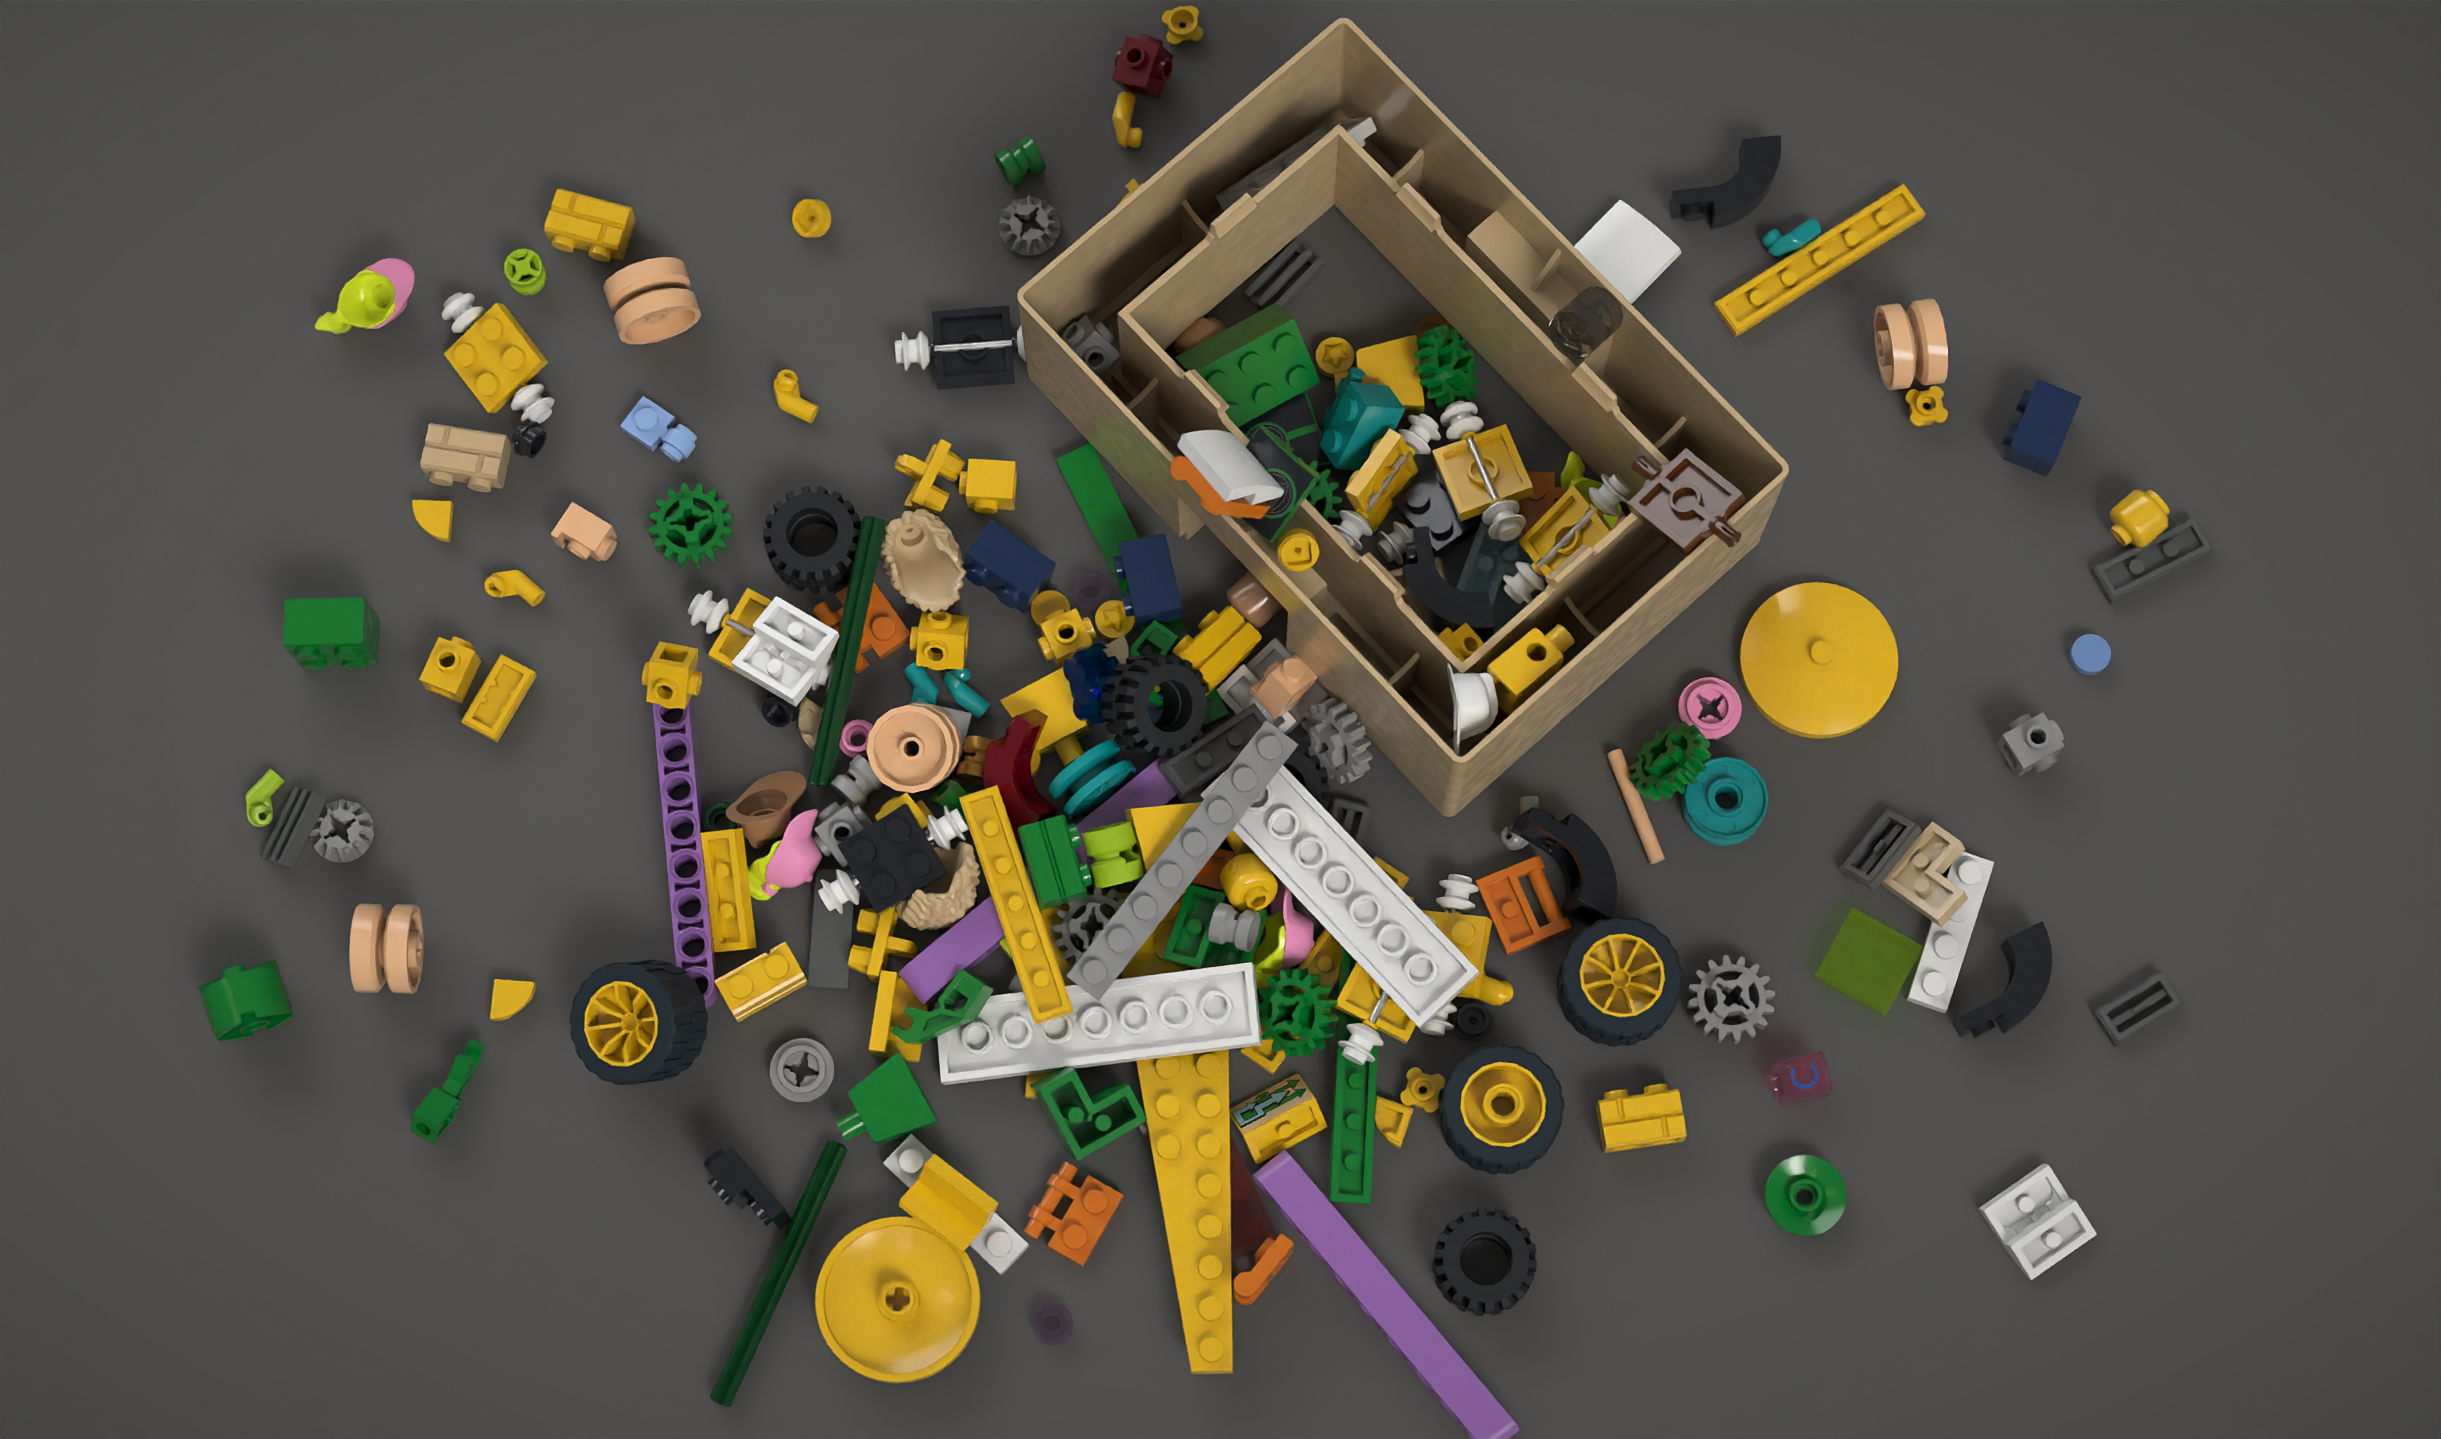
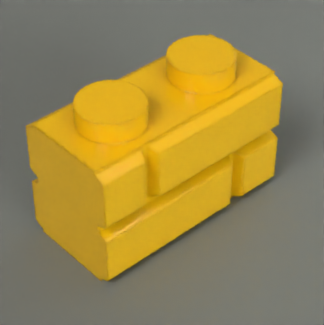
M558 188L556 189L551 210H549L544 225V232L551 245L558 250L573 252L574 248L588 251V255L593 259L610 262L611 258L618 260L624 258L636 218L631 207Z
M1227 606L1220 614L1212 610L1198 625L1202 631L1194 639L1187 634L1172 650L1176 657L1188 660L1193 664L1192 669H1199L1203 674L1200 682L1207 683L1210 690L1205 694L1206 696L1255 650L1262 639L1261 634L1249 622H1245L1244 617L1232 606Z
M786 941L770 949V954L763 953L714 980L738 1023L808 984Z
M1656 1084L1644 1087V1094L1628 1096V1090H1615L1604 1093V1100H1598L1595 1105L1603 1153L1683 1142L1687 1137L1679 1089L1668 1090L1667 1084Z

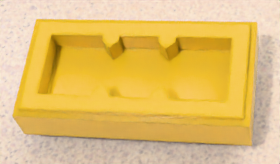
M501 654L461 720L462 724L498 743L537 677L536 672Z

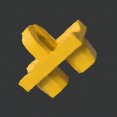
M940 439L937 445L933 444L925 462L907 454L897 457L895 468L915 480L903 507L913 512L920 507L936 514L943 510L949 498V493L932 484L937 474L952 482L956 481L965 464V461L949 451L951 443Z
M895 906L881 915H878L874 909L860 910L857 931L875 935L873 949L853 945L848 959V966L860 973L867 974L871 982L879 983L881 970H886L889 955L904 958H914V956H917L918 946L914 942L893 937L898 920Z

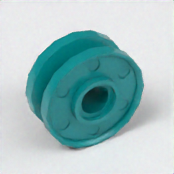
M1114 740L1103 742L1085 752L1062 770L1048 787V792L1054 800L1073 794L1063 808L1069 820H1076L1097 809L1124 787L1136 773V768L1130 760H1124L1111 766L1121 752L1120 747Z
M1730 757L1710 759L1704 763L1707 767L1706 770L1698 773L1696 777L1697 782L1695 784L1688 782L1685 787L1681 803L1684 821L1695 836L1708 844L1721 847L1737 845L1753 836L1766 815L1769 801L1766 783L1759 772L1743 760ZM1718 795H1728L1734 801L1735 807L1723 809L1717 805L1715 797Z

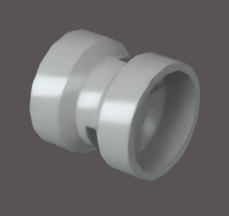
M857 755L849 763V770L845 774H839L830 783L835 791L848 801L851 806L856 807L859 805L861 808L867 802V796L871 791L879 790L884 785L871 769L870 763L860 755Z
M1219 903L1214 910L1209 926L1208 936L1210 942L1221 945L1225 942H1232L1239 950L1251 951L1260 928V914L1250 910L1240 913L1235 911L1232 905Z

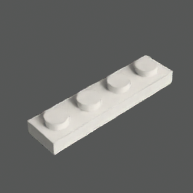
M1963 851L1949 866L1946 878L1964 890L1968 900L1942 928L1931 921L1906 998L1907 1001L1941 1013L1947 1011L1994 865L1993 861Z
M910 1134L883 1164L910 1189L918 1180L924 1164L933 1154L917 1138ZM994 1213L990 1223L969 1246L1002 1276L1029 1247V1244Z

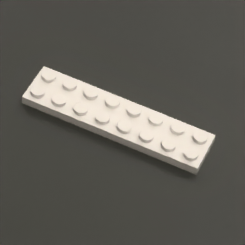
M1283 765L1233 828L1234 832L1409 1018L1422 1029L1469 985L1480 972ZM1224 773L1200 794L1203 799L1206 798Z
M1252 962L1118 979L1113 982L1099 1001L1079 985L1065 986L1073 1008V1014L1037 1026L1034 1025L1024 992L994 995L989 997L975 1022H968L937 1037L941 1083L944 1085L1052 1072L1065 1067L1076 1069L1262 1045L1255 967ZM969 999L958 1000V1004L954 1005V1009L961 1012V1008L966 1005ZM935 1003V1009L940 1008L939 1003Z

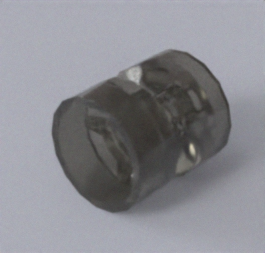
M1588 287L1582 290L1568 305H1565L1552 317L1548 328L1550 339L1556 349L1571 359L1588 357L1602 342L1606 341L1620 328L1623 321L1622 307L1608 290L1601 287Z

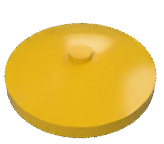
M1821 582L1803 583L1788 587L1774 594L1754 613L1740 643L1739 671L1742 684L1750 701L1772 724L1791 734L1802 737L1833 738L1861 728L1882 709L1893 690L1897 678L1898 650L1895 637L1888 622L1881 612L1865 597L1836 584Z
M888 1217L871 1221L856 1228L834 1247L825 1260L819 1274L815 1292V1307L818 1324L824 1339L834 1354L845 1365L869 1379L886 1383H908L925 1379L942 1371L962 1353L971 1340L977 1326L981 1307V1294L975 1268L965 1251L963 1253L957 1252L915 1218Z

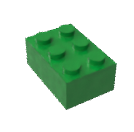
M1277 302L1175 357L1178 366L1184 372L1195 369L1229 405L1225 412L1237 427L1320 383L1294 318Z

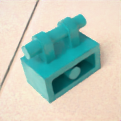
M1352 367L1347 377L1340 380L1336 388L1338 395L1333 405L1326 408L1322 417L1324 423L1321 428L1324 434L1319 445L1336 469L1360 470L1369 458L1370 450L1374 443L1382 439L1389 428L1395 431L1405 411L1404 406L1389 386L1361 383L1365 373L1356 367Z

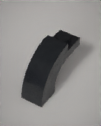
M1781 135L1742 139L1738 152L1739 170L1728 181L1716 186L1673 191L1669 203L1671 219L1682 218L1683 221H1696L1702 219L1705 215H1709L1711 229L1733 224L1749 215L1763 201L1771 188L1781 156Z
M1413 527L1411 543H1405L1408 565H1403L1402 586L1405 589L1404 593L1411 608L1426 625L1438 633H1441L1447 627L1454 632L1466 622L1481 638L1483 643L1487 642L1494 634V622L1488 591L1466 592L1448 584L1441 577L1435 566L1429 527Z
M1534 807L1518 816L1514 821L1511 832L1548 853L1558 863L1563 872L1566 882V896L1561 911L1587 926L1593 925L1595 921L1613 917L1617 901L1615 870L1606 847L1591 827L1573 813L1558 822L1550 812Z
M2043 921L2007 938L2000 947L2006 957L2009 970L2006 988L1999 997L1959 1016L1954 1021L1953 1025L1960 1038L1969 1033H1972L1974 1038L1988 1033L1996 1028L1993 1022L1995 1020L2002 1033L2005 1034L2020 1024L2041 1001L2052 972L2051 943Z

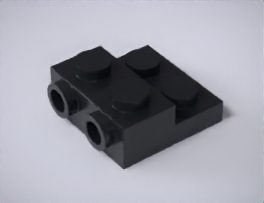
M732 1147L727 1151L723 1149L717 1150L703 1163L713 1176L707 1183L727 1206L735 1202L742 1210L749 1205L766 1227L773 1221L781 1229L790 1222L791 1216Z

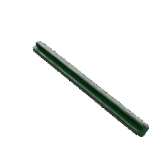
M865 516L860 529L839 629V638L836 643L808 775V783L817 787H829L833 777L886 525L885 520L875 516Z
M828 1140L823 1148L710 1394V1399L722 1406H731L847 1154L845 1145L834 1140Z

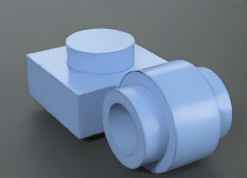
M645 396L639 400L620 425L623 432L653 452L662 441L663 445L660 450L677 463L682 458L687 459L696 447L694 442L697 440V436L681 424H678L676 428H672L676 423L675 417Z

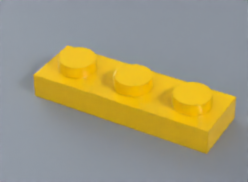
M743 828L700 833L714 952L757 948Z

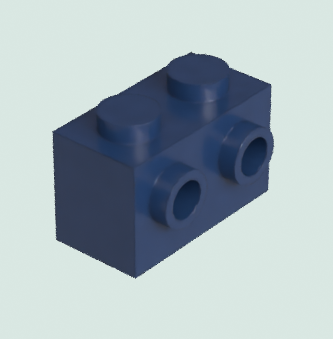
M2040 379L2036 381L2031 391L2024 388L2015 409L2022 412L2017 425L2010 422L2001 443L2008 447L2003 459L2047 477L2055 464L2082 397Z
M991 520L965 552L964 564L962 565L966 571L965 576L971 583L980 587L984 586L997 595L1000 602L1005 606L1016 608L1025 614L1036 596L1050 582L1056 563Z
M1166 534L1120 542V556L1113 557L1118 580L1125 579L1128 593L1121 594L1126 617L1134 616L1136 628L1148 626L1154 619L1159 623L1181 619L1182 605Z

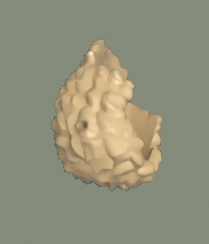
M917 509L915 512L904 511L901 518L890 521L885 526L880 555L881 559L884 560L883 568L887 569L886 574L891 576V585L896 590H900V595L906 597V603L914 604L923 612H926L928 609L933 613L941 609L947 610L949 606L960 599L959 589L963 587L962 578L966 575V571L962 567L964 562L961 559V550L959 549V544L955 542L951 530L938 516L929 513L926 509Z
M961 841L955 849L951 848L950 850L940 848L937 845L933 846L949 874L923 890L917 889L911 897L896 905L898 917L910 927L917 928L920 931L926 928L931 931H937L939 928H952L968 915L976 906L974 903L975 897H977L975 886L980 883L978 876L981 873L978 869L979 864L975 862L973 846Z

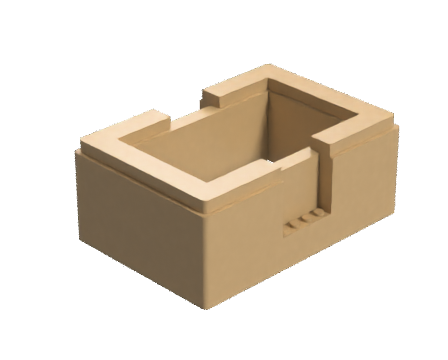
M1339 18L1021 287L1017 294L1027 371L1030 380L1179 537L1183 535L1188 540L1206 525L1288 611L1286 651L1292 657L1297 654L1318 676L1315 681L1331 698H1336L1338 704L1342 702L1347 704V712L1349 714L1353 712L1357 714L1356 722H1360L1365 726V733L1439 813L1446 817H1452L1460 812L1759 543L1789 472L1787 462L1348 18ZM1371 116L1377 131L1364 139L1366 144L1363 147L1338 124L1254 197L1245 193L1228 209L1222 210L1216 195L1322 124ZM1335 205L1601 479L1602 474L1611 477L1613 474L1618 475L1631 488L1627 495L1632 499L1646 482V479L1632 470L1634 460L1636 459L1639 462L1637 457L1642 455L1657 468H1660L1673 461L1687 448L1744 494L1746 502L1726 521L1727 524L1741 533V538L1738 543L1734 541V547H1728L1726 543L1713 534L1686 557L1636 515L1630 513L1595 546L1591 548L1583 544L1545 578L1549 583L1545 590L1462 663L1407 606L1401 597L1405 589L1370 552L1363 556L1359 555L1306 499L1302 502L1277 540L1270 543L1242 518L1223 514L1217 516L1205 510L1199 502L1201 497L1188 482L1179 481L1172 477L1170 471L1172 461L1178 456H1185L1177 447L1182 434L1201 430L1225 431L1235 435L1245 447L1250 440L1228 418L1225 411L1229 408V405L1195 369L1184 372L1164 350L1175 342L1193 322L1200 317H1204L1330 207ZM1085 315L1096 325L1103 321L1117 336L1113 342L1118 348L1120 356L1108 372L1100 374L1098 377L1061 339L1067 327L1074 322H1079ZM1294 528H1302L1311 532L1315 536L1319 547V557L1316 563L1311 568L1301 572L1286 569L1280 563L1277 553L1279 538L1286 531ZM1556 625L1563 626L1573 637L1574 644L1562 653L1564 659L1561 670L1490 734L1487 735L1483 731L1460 741L1459 756L1454 753V705L1450 691L1447 664L1451 665L1453 673H1486L1488 665L1533 628L1539 629L1546 635Z

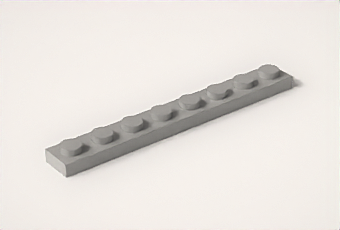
M1268 720L1263 723L1067 974L1068 978L1099 1001L1294 752L1298 746L1295 741Z

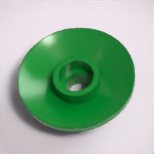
M1796 1155L1785 1159L1774 1168L1766 1182L1765 1203L1770 1216L1778 1226L1794 1235L1808 1237L1828 1231L1839 1221L1846 1207L1847 1192L1842 1176L1832 1164L1817 1156ZM1802 1190L1808 1192L1811 1196L1810 1203L1807 1205L1800 1204L1796 1198L1797 1192Z

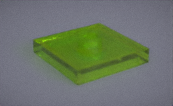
M1852 907L1813 978L1884 1018L1924 946Z

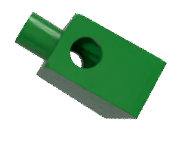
M900 1052L893 1055L848 1092L855 1110L835 1120L846 1141L868 1131L873 1142L877 1145L940 1123L907 1060Z

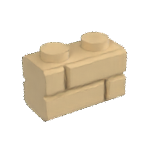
M430 423L420 467L425 476L429 477V481L434 484L452 486L453 481L468 483L467 487L472 490L490 492L491 487L501 489L504 487L512 444L507 435Z

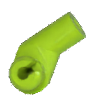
M271 768L245 795L247 818L256 827L266 826L272 821L273 808L271 796L285 782Z

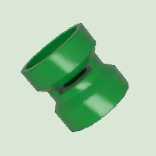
M1029 136L1017 141L1015 150L1003 149L994 154L999 170L1012 188L1021 184L1024 181V177L1028 175V172L1037 175L1046 169L1042 155Z

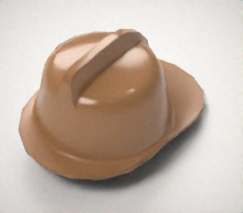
M780 771L768 774L754 782L737 801L726 809V817L730 821L736 822L738 828H743V835L749 840L750 845L753 848L759 849L773 838L785 833L791 822L792 805L805 791L806 779L802 774L794 771Z

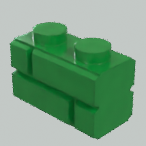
M1059 815L1041 822L1038 821L1019 827L1018 837L1039 909L1045 910L1064 903L1084 899L1087 896L1086 886L1092 885V879L1086 861L1079 863L1075 848L1081 847V842L1075 823L1067 825L1065 815Z

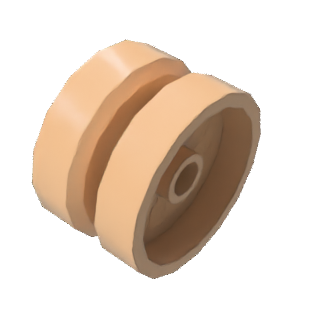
M675 257L647 259L617 271L606 280L603 288L610 309L616 312L613 319L622 342L628 344L659 342L688 330L698 322L701 312L694 292L688 290L691 282L682 260Z
M1929 298L1912 301L1907 313L1901 304L1898 303L1877 306L1874 316V340L1879 371L1886 389L1910 388L1915 376L1922 385L1944 383L1948 372V347L1943 317L1936 300Z
M916 702L890 709L877 719L869 733L866 752L871 769L882 783L896 791L915 793L938 786L946 778L948 779L953 775L961 761L963 740L959 726L948 712L934 704ZM910 741H915L919 745L918 754H913L915 748L909 747Z
M359 904L356 907L351 926L349 951L351 981L357 993H378L385 982H387L388 987L393 993L414 994L418 990L423 966L424 936L422 916L417 905L396 904L388 916L381 904Z

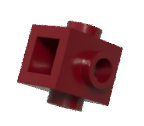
M1141 35L1140 39L1126 36L1123 47L1116 54V68L1112 80L1125 91L1159 99L1164 83L1170 78L1173 70V55L1162 46L1163 41L1149 35Z

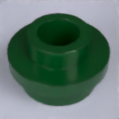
M717 802L707 808L702 819L705 832L738 829L737 823L730 821L729 826L724 829L716 827V821L720 817H726V809L731 803Z

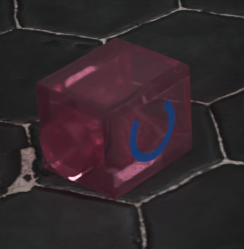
M1823 1051L1775 1062L1771 1068L1772 1074L1767 1075L1770 1093L1773 1099L1779 1098L1781 1107L1826 1097L1834 1090Z

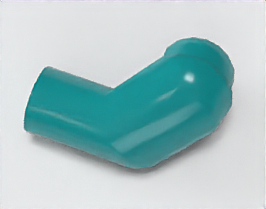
M1811 218L1785 236H1782L1778 229H1772L1763 237L1762 243L1769 249V254L1780 256L1801 248L1821 234V227L1815 219Z
M915 661L903 670V674L914 687L910 704L921 702L936 705L939 693L938 686L923 666H916Z
M965 667L963 670L951 669L949 672L946 671L943 682L954 700L979 719L988 709L990 703L965 684L971 677L970 671Z

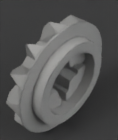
M1028 195L1023 199H1013L1006 209H1002L999 232L1004 244L1010 250L1021 255L1033 256L1049 250L1055 244L1060 233V220L1056 208L1048 204L1045 198L1038 199ZM1036 213V225L1040 230L1031 228L1022 237L1023 224L1019 219L1028 221Z
M340 798L339 801L325 803L310 833L313 847L322 857L332 862L345 863L359 858L368 850L373 841L374 823L372 817L357 802L346 801ZM336 818L344 825L351 823V827L347 829L350 843L347 844L338 835L333 838L331 837V834L336 831L333 819Z
M808 1038L793 1039L783 1044L773 1055L770 1063L771 1082L781 1096L794 1103L812 1102L821 1095L826 1094L834 1080V1061L829 1051L821 1043ZM805 1055H808L809 1069L819 1075L805 1076L800 1087H798L797 1075L791 1072L790 1069H786V1066L791 1068L793 1066L798 1067L804 1061Z

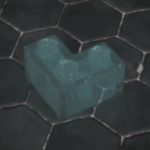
M1481 522L1456 588L1466 592L1488 591L1492 611L1501 585L1507 584L1503 576L1506 574L1514 577L1518 573L1515 565L1516 562L1531 565L1534 561L1518 542L1522 536H1517L1509 541L1492 539L1488 534L1491 525ZM1535 589L1531 595L1538 596L1541 590Z

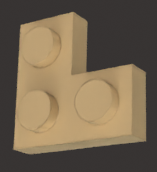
M1932 821L1882 882V885L1942 928L1968 900L1964 890L1942 876L1965 850L1962 841Z

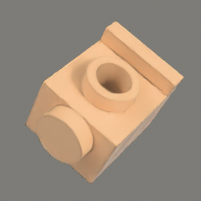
M574 502L570 504L551 532V536L557 546L563 549L569 543L567 549L583 560H587L590 556L599 562L601 560L606 561L612 555L617 545V541H615L617 535L612 525Z
M1295 654L1284 662L1279 659L1270 665L1262 675L1264 679L1251 687L1249 692L1276 720L1302 701L1318 676Z

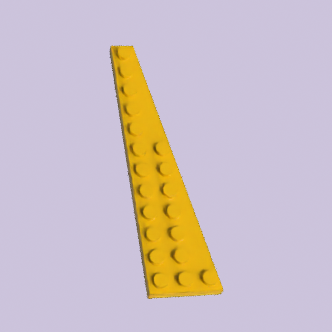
M1120 893V899L1128 898L1131 893ZM1185 893L1180 896L1123 969L1121 979L1188 971L1162 958ZM1109 907V911L1112 913V918L1113 915L1116 913V910ZM1229 1049L1139 1060L1136 1063L1145 1114L1148 1119L1147 1126L1191 1374H1233Z

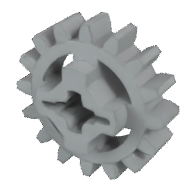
M1334 697L1328 700L1324 698L1309 706L1310 709L1303 713L1307 720L1302 722V727L1308 731V734L1303 736V739L1311 745L1308 747L1310 756L1315 754L1320 760V767L1327 769L1328 778L1332 779L1336 776L1340 784L1345 781L1350 783L1362 777L1365 772L1370 770L1368 761L1372 760L1373 756L1366 750V747L1371 745V741L1364 738L1363 735L1366 734V728L1360 722H1356L1357 714L1355 712L1349 714L1347 712V704L1345 702L1338 704Z
M1095 888L1094 895L1087 891V896L1084 899L1068 903L1071 907L1068 912L1058 910L1057 914L1064 921L1063 924L1053 926V930L1062 935V938L1055 942L1057 948L1066 950L1062 958L1070 964L1073 962L1076 964L1084 953L1078 949L1075 939L1084 942L1083 949L1087 950L1102 931L1099 930L1100 924L1104 928L1110 921L1112 913L1109 911V907L1117 912L1127 899L1126 897L1120 899L1121 894L1115 889H1111L1106 894L1105 889Z
M1724 955L1721 960V966H1717L1712 959L1709 960L1706 964L1708 973L1697 970L1694 975L1700 985L1690 984L1687 992L1696 996V998L1689 1000L1686 1004L1689 1009H1697V1013L1691 1019L1692 1023L1695 1024L1703 1021L1705 1027L1702 1034L1706 1036L1712 1030L1717 1032L1716 1040L1718 1043H1721L1726 1035H1730L1733 1044H1738L1741 1033H1744L1749 1040L1753 1039L1756 1035L1753 1026L1763 1030L1768 1023L1762 1015H1772L1775 1009L1771 1005L1766 1004V1001L1775 997V991L1765 990L1764 988L1769 982L1770 977L1763 976L1759 978L1756 975L1760 966L1757 963L1750 969L1744 967L1745 957L1742 956L1736 964H1731L1729 956ZM1730 974L1739 977L1737 980L1724 981L1718 976ZM1750 986L1753 987L1756 993L1757 1007L1750 1001L1748 990ZM1705 992L1712 999L1713 1011L1711 1013L1708 1012L1705 1005ZM1733 992L1738 998L1735 1003L1728 1007L1723 1002L1726 996ZM1736 1018L1742 1022V1024L1738 1025L1722 1023L1724 1020Z

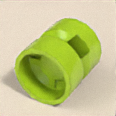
M1132 820L1100 826L1081 833L1086 855L1094 859V862L1089 867L1095 888L1122 884L1146 875L1141 854L1133 851L1132 848L1137 843Z

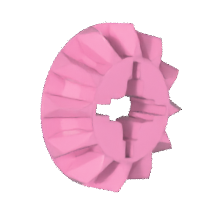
M1714 677L1700 678L1690 683L1683 690L1678 704V717L1681 721H1685L1689 726L1694 724L1707 739L1718 740L1731 733L1738 724L1742 712L1741 700L1736 690L1724 680ZM1718 699H1721L1716 709L1718 718L1708 715L1705 718L1698 719L1703 709L1700 700L1711 704L1713 701L1716 702Z

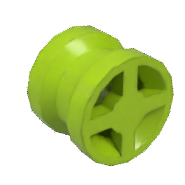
M518 249L511 252L506 258L504 273L512 289L518 294L533 295L545 286L547 273L539 255L534 251ZM531 275V277L521 279L522 276Z

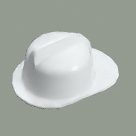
M1448 663L1447 672L1454 705V753L1459 756L1460 741L1486 731L1494 722L1498 712V701L1493 677L1490 674L1453 673L1451 665Z

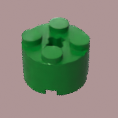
M276 960L260 963L250 970L246 969L245 964L232 966L221 972L223 979L208 981L198 986L212 1032L219 1042L236 1041L254 1036L252 1031L266 1026L268 1031L287 1022L294 1015Z

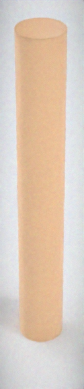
M1622 749L1613 750L1607 754L1608 760L1650 864L1658 863L1665 859L1640 794L1629 780L1632 774Z

